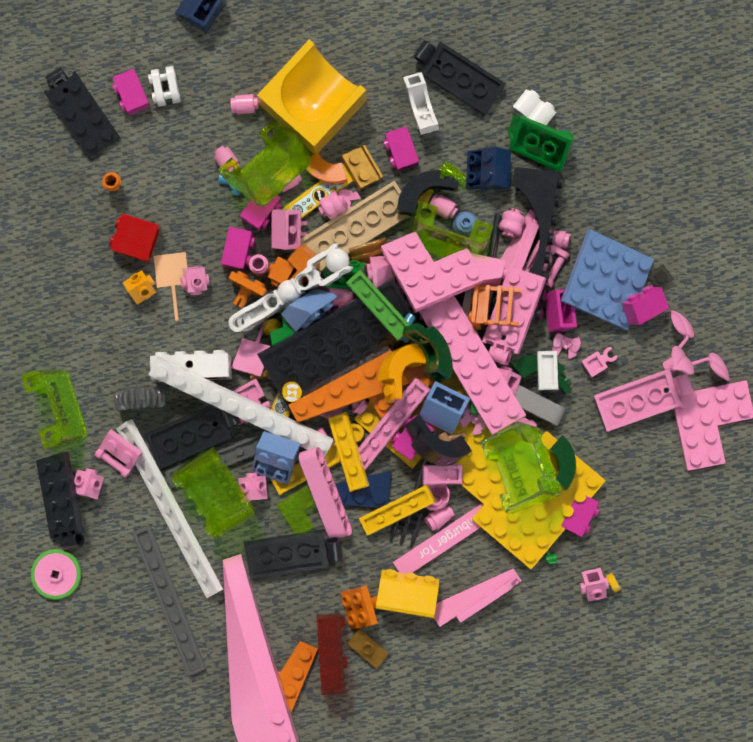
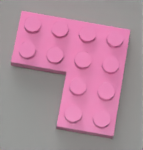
M416 231L381 246L383 255L415 312L485 283V277L468 248L433 262Z
M747 380L696 390L679 396L683 405L673 409L687 471L726 463L717 425L753 418V407Z

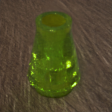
M444 161L439 168L441 171L440 178L444 179V176L454 177L455 180L459 181L460 185L466 179L467 175L463 174L450 161Z

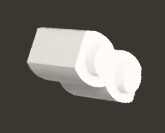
M527 89L511 109L517 116L527 117L546 126L556 114L555 108L551 103H544L539 99L538 93Z

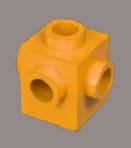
M142 270L123 282L137 305L156 293L153 287L155 285L154 280L150 275L146 276Z

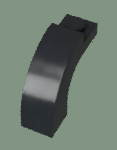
M440 170L426 171L416 175L402 189L398 199L396 214L415 217L417 202L422 194L433 189L457 192L459 181L450 176H444V179L440 178Z
M421 415L416 416L405 425L415 440L411 444L412 448L431 463L451 465L472 452L462 435L452 441H444L436 437Z

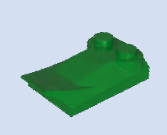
M513 115L508 129L510 150L561 172L575 138L571 132L567 130L558 131L527 117Z

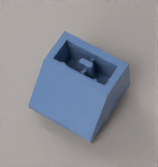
M314 288L288 305L282 312V316L296 332L301 328L308 327L315 319L318 320L325 316V312L334 306L332 303L337 296L333 293Z
M435 381L419 415H421L425 422L453 435L470 398Z
M264 431L256 447L252 472L288 484L298 457L300 443Z

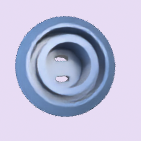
M460 212L453 219V230L461 237H470L478 229V220L471 212Z

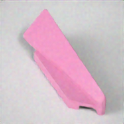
M529 210L525 217L521 234L518 236L514 235V238L501 257V260H505L504 268H509L510 266L522 270L539 228L535 211ZM501 279L500 286L503 285L504 279Z
M511 569L436 603L434 619L440 627L455 616L461 623L511 590L513 586L522 580L516 571Z

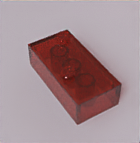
M341 612L317 613L321 695L345 694V668H348L347 656L344 657L342 628L346 627L345 616H341Z

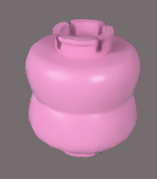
M331 192L327 197L320 199L321 206L318 208L324 218L328 216L329 219H334L346 211L344 205H347V202L342 194L338 195L336 192Z
M511 208L510 211L503 212L502 220L499 224V229L503 231V235L507 237L510 235V238H514V235L518 236L521 234L522 226L525 223V217L521 215V211Z

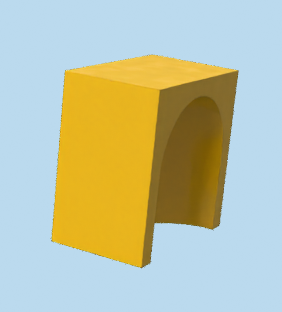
M310 39L257 95L260 106L314 155L324 148L367 101L366 89L361 85H354L339 74L319 53L315 44Z

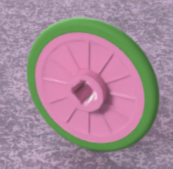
M51 549L43 552L34 561L31 569V581L35 590L43 597L52 600L64 599L70 596L77 589L81 580L79 562L71 553L62 549ZM54 570L60 573L58 579L52 577Z

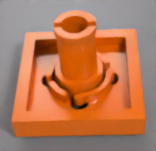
M240 271L237 273L231 272L229 280L240 288L237 297L232 303L235 306L243 309L250 295H255L259 298L268 295L263 283L257 280L254 282L250 281L248 276Z
M367 585L340 592L342 596L341 601L347 614V622L351 629L378 624L374 612L377 596L370 598Z

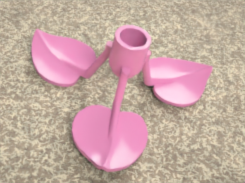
M673 310L669 311L671 312L674 327L680 334L684 335V339L679 346L672 348V357L663 362L664 369L670 368L672 375L677 371L692 375L694 373L693 365L709 362L712 370L718 376L729 381L727 367L717 354L710 353L709 357L694 362L687 358L681 348L689 337H694L693 328L683 315Z

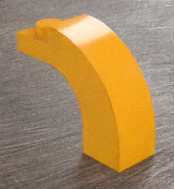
M410 344L394 350L383 360L378 373V382L384 383L385 402L393 403L402 399V373L405 367L416 368L426 364L424 352L418 344Z

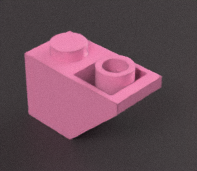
M385 256L370 257V264H366L367 275L376 288L390 278L395 280V275Z

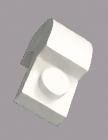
M422 72L403 77L413 117L420 134L439 130Z

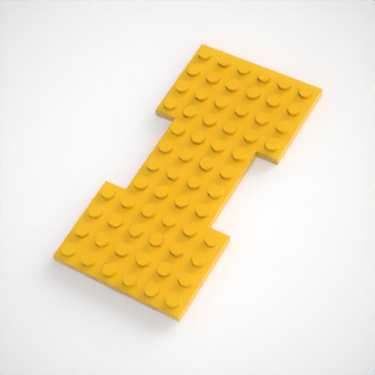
M454 371L452 372L451 379L438 382L469 397ZM428 394L409 417L413 418L415 415L418 416ZM369 401L367 408L360 415H357L354 420L371 433L381 421V417ZM471 420L465 427H462L461 421H459L453 435L465 432L466 437L463 438L472 452L451 465H462V484L460 485L484 504L472 520L528 568L532 569L566 529L561 525L565 517L573 515L574 510L571 505L574 499L577 502H583L586 496L592 498L606 480L575 455L576 471L572 483L566 491L559 486L560 492L552 500L549 497L546 500L541 494L553 482L558 473L557 460L549 452L550 448L557 442L555 437L545 431L533 445L510 425L494 435H491L487 427L481 430V434L473 435L476 424L472 423ZM427 423V424L430 425L432 428H434L433 431L438 432L439 435L445 432V431H443V430H441V429H439V428H437V427H435V426H433V425ZM402 425L386 444V447L413 469L423 457L417 453L412 461H410L392 448L394 443L391 441L398 432L402 434L405 429ZM511 454H513L515 460L509 463H505L504 457L506 458V461H509L508 456L510 457V459H512ZM512 462H515L517 465L516 469L512 471L508 470L507 465L510 464L509 468L513 469L515 465L512 464ZM516 470H519V471H518V472H516V473H513V474H509V473H510V472H513V471H516ZM510 475H512L513 479L521 476L517 480L523 482L522 488L526 490V495L518 497V495H521L520 489L514 487V482L517 480L512 481ZM517 482L515 484L516 487H520L522 485L521 482Z

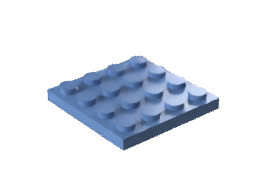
M587 230L561 302L621 329L628 330L630 324L621 303L628 300V296L642 292L654 259L593 230Z

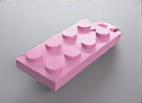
M509 266L502 287L512 286L522 289L521 293H513L511 321L519 322L518 327L487 326L482 342L492 344L489 354L493 361L508 365L512 352L520 354L546 282L545 277ZM502 292L499 321L507 320L509 292ZM496 304L490 320H495Z
M669 368L595 394L594 398L606 431L608 432L682 406L683 402L679 396L694 392L688 374H681L673 378L672 371ZM664 388H668L669 391L665 393Z

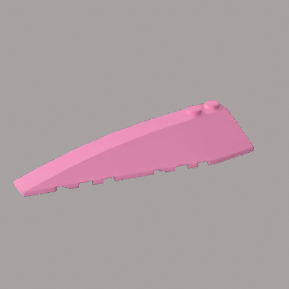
M239 554L224 559L223 576L231 717L237 741L299 742L242 555Z

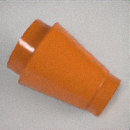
M114 172L107 173L102 179V185L108 191H118L121 186V178Z

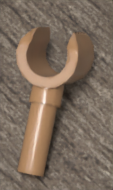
M444 432L438 438L444 441H452L461 435L463 437H466L463 432L449 437Z

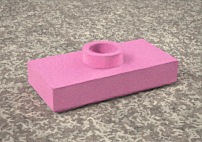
M423 465V485L462 484V465Z

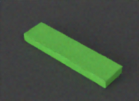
M359 270L346 284L397 341L404 336L402 334L404 327L410 324L365 274Z

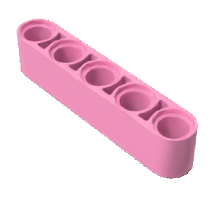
M316 447L300 452L299 461L329 538H342L351 535V524L322 450Z

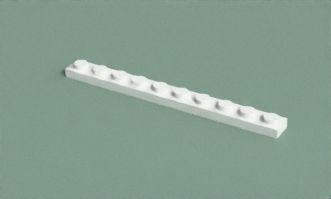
M157 356L149 372L150 376L275 435L298 442L301 447L307 450L319 447L324 457L333 442V438Z
M132 419L126 421L117 428V431L121 437L142 451L135 465L206 598H209L223 590L141 437L138 428Z

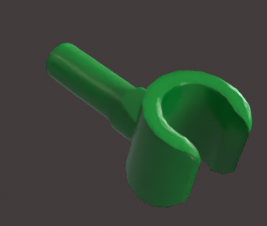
M549 550L545 553V560L548 565L557 564L556 553L550 554Z

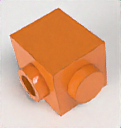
M277 257L275 263H271L267 270V274H269L268 279L271 280L270 284L279 287L283 281L290 280L296 268L290 262Z

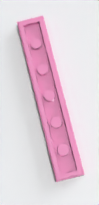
M416 377L403 392L402 399L394 403L358 448L365 470L430 392L431 389Z

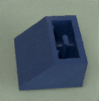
M183 0L175 14L203 32L208 33L227 1Z
M499 147L468 151L466 189L501 190L510 188L511 151Z

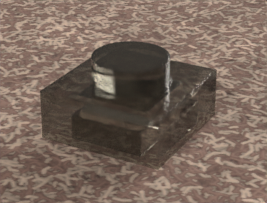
M272 236L255 238L256 255H263L264 257L275 256V248H272Z
M663 264L648 274L649 280L655 287L663 288L674 280Z

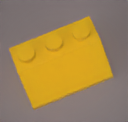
M392 569L382 570L376 608L434 618L439 579H435L432 576H418L414 573H400Z

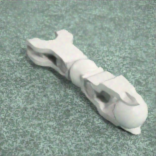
M339 243L333 244L327 250L308 260L307 268L295 278L283 281L279 285L278 290L273 291V294L262 297L229 318L230 328L234 332L251 331L281 310L283 306L298 300L301 294L306 293L305 290H311L318 285L328 286L342 275L352 271L353 267L349 266L348 254L338 248ZM324 259L327 268L334 272V274L325 279L321 278V273L317 271L316 267ZM305 276L309 279V284L306 287L302 285V279ZM273 297L277 300L275 307H272L270 304ZM236 319H237V323H238V326H239V327H237V326L235 325V320H236Z

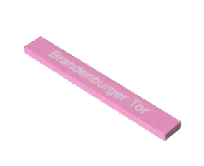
M482 503L395 560L393 563L400 573H413L481 528L472 518L484 504Z

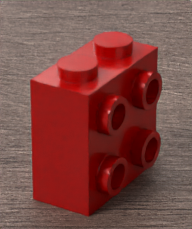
M122 213L121 218L118 217L116 220L115 228L117 230L115 236L112 235L110 238V250L123 256L150 263L161 227L159 224Z

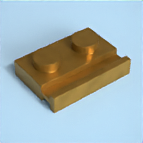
M365 145L340 157L358 190L383 178L382 173Z
M383 237L349 248L351 259L370 264V257L384 256L381 246L387 244L386 238Z

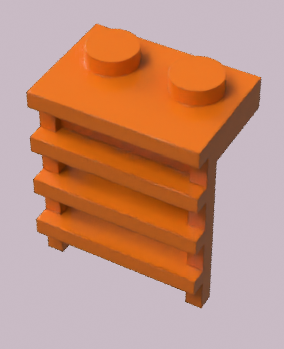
M490 285L474 287V293H471V304L473 306L472 311L469 312V321L472 323L473 328L481 330V324L518 327L519 322L511 321L513 293H521L522 289L512 286L493 287ZM490 291L497 292L495 320H488ZM502 292H509L506 321H499Z

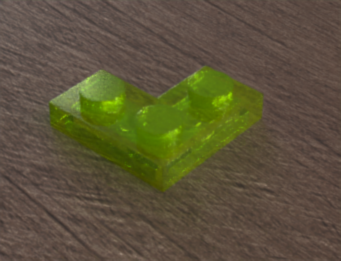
M309 485L277 504L295 534L307 532L314 527L304 512L305 509L315 504Z

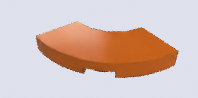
M319 153L301 159L306 171L313 178L327 184L348 182L342 163H327L321 158Z

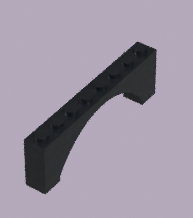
M515 167L512 186L516 190H521L529 199L537 215L540 227L539 248L529 273L545 277V283H547L549 280L548 264L552 262L551 246L555 244L556 239L554 228L558 225L559 221L557 211L562 204L560 193L561 189H564L565 178H563L559 171ZM545 284L530 324L538 325L539 320H542L543 309H541L542 301L544 302L546 298ZM497 298L492 299L490 317L494 310Z

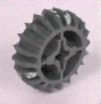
M161 387L118 391L114 394L113 399L115 410L130 412L162 408L166 405L165 391Z

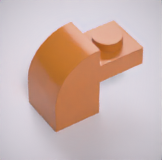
M307 245L299 246L287 259L298 270L290 280L307 268L308 260L316 256ZM320 262L316 265L317 271H320ZM306 276L302 279L303 286L309 281Z

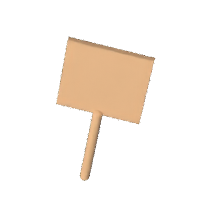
M186 252L154 256L157 288L171 286L175 321H179L175 286L181 285L180 279L183 277L182 268L187 267Z

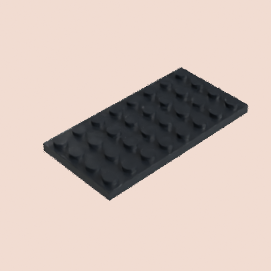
M393 278L388 279L377 287L403 318L408 313L412 314ZM357 297L257 355L295 419L288 406L293 402L285 400L282 395V388L286 383L296 382L302 390L300 397L302 398L390 350L394 351L406 345L416 343L411 339L407 343L403 342V340L397 341Z

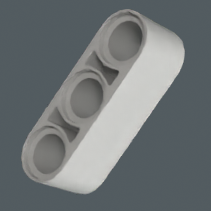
M519 385L516 394H514L524 411L535 414L534 416L546 422L549 421L554 426H558L566 410L564 407Z

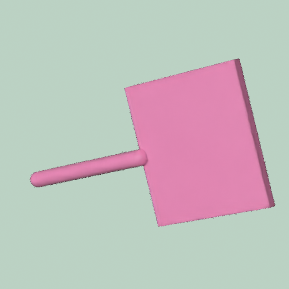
M265 322L262 323L255 342L242 339L232 364V369L259 377L262 376L265 367L257 354L270 347L259 343L264 331Z

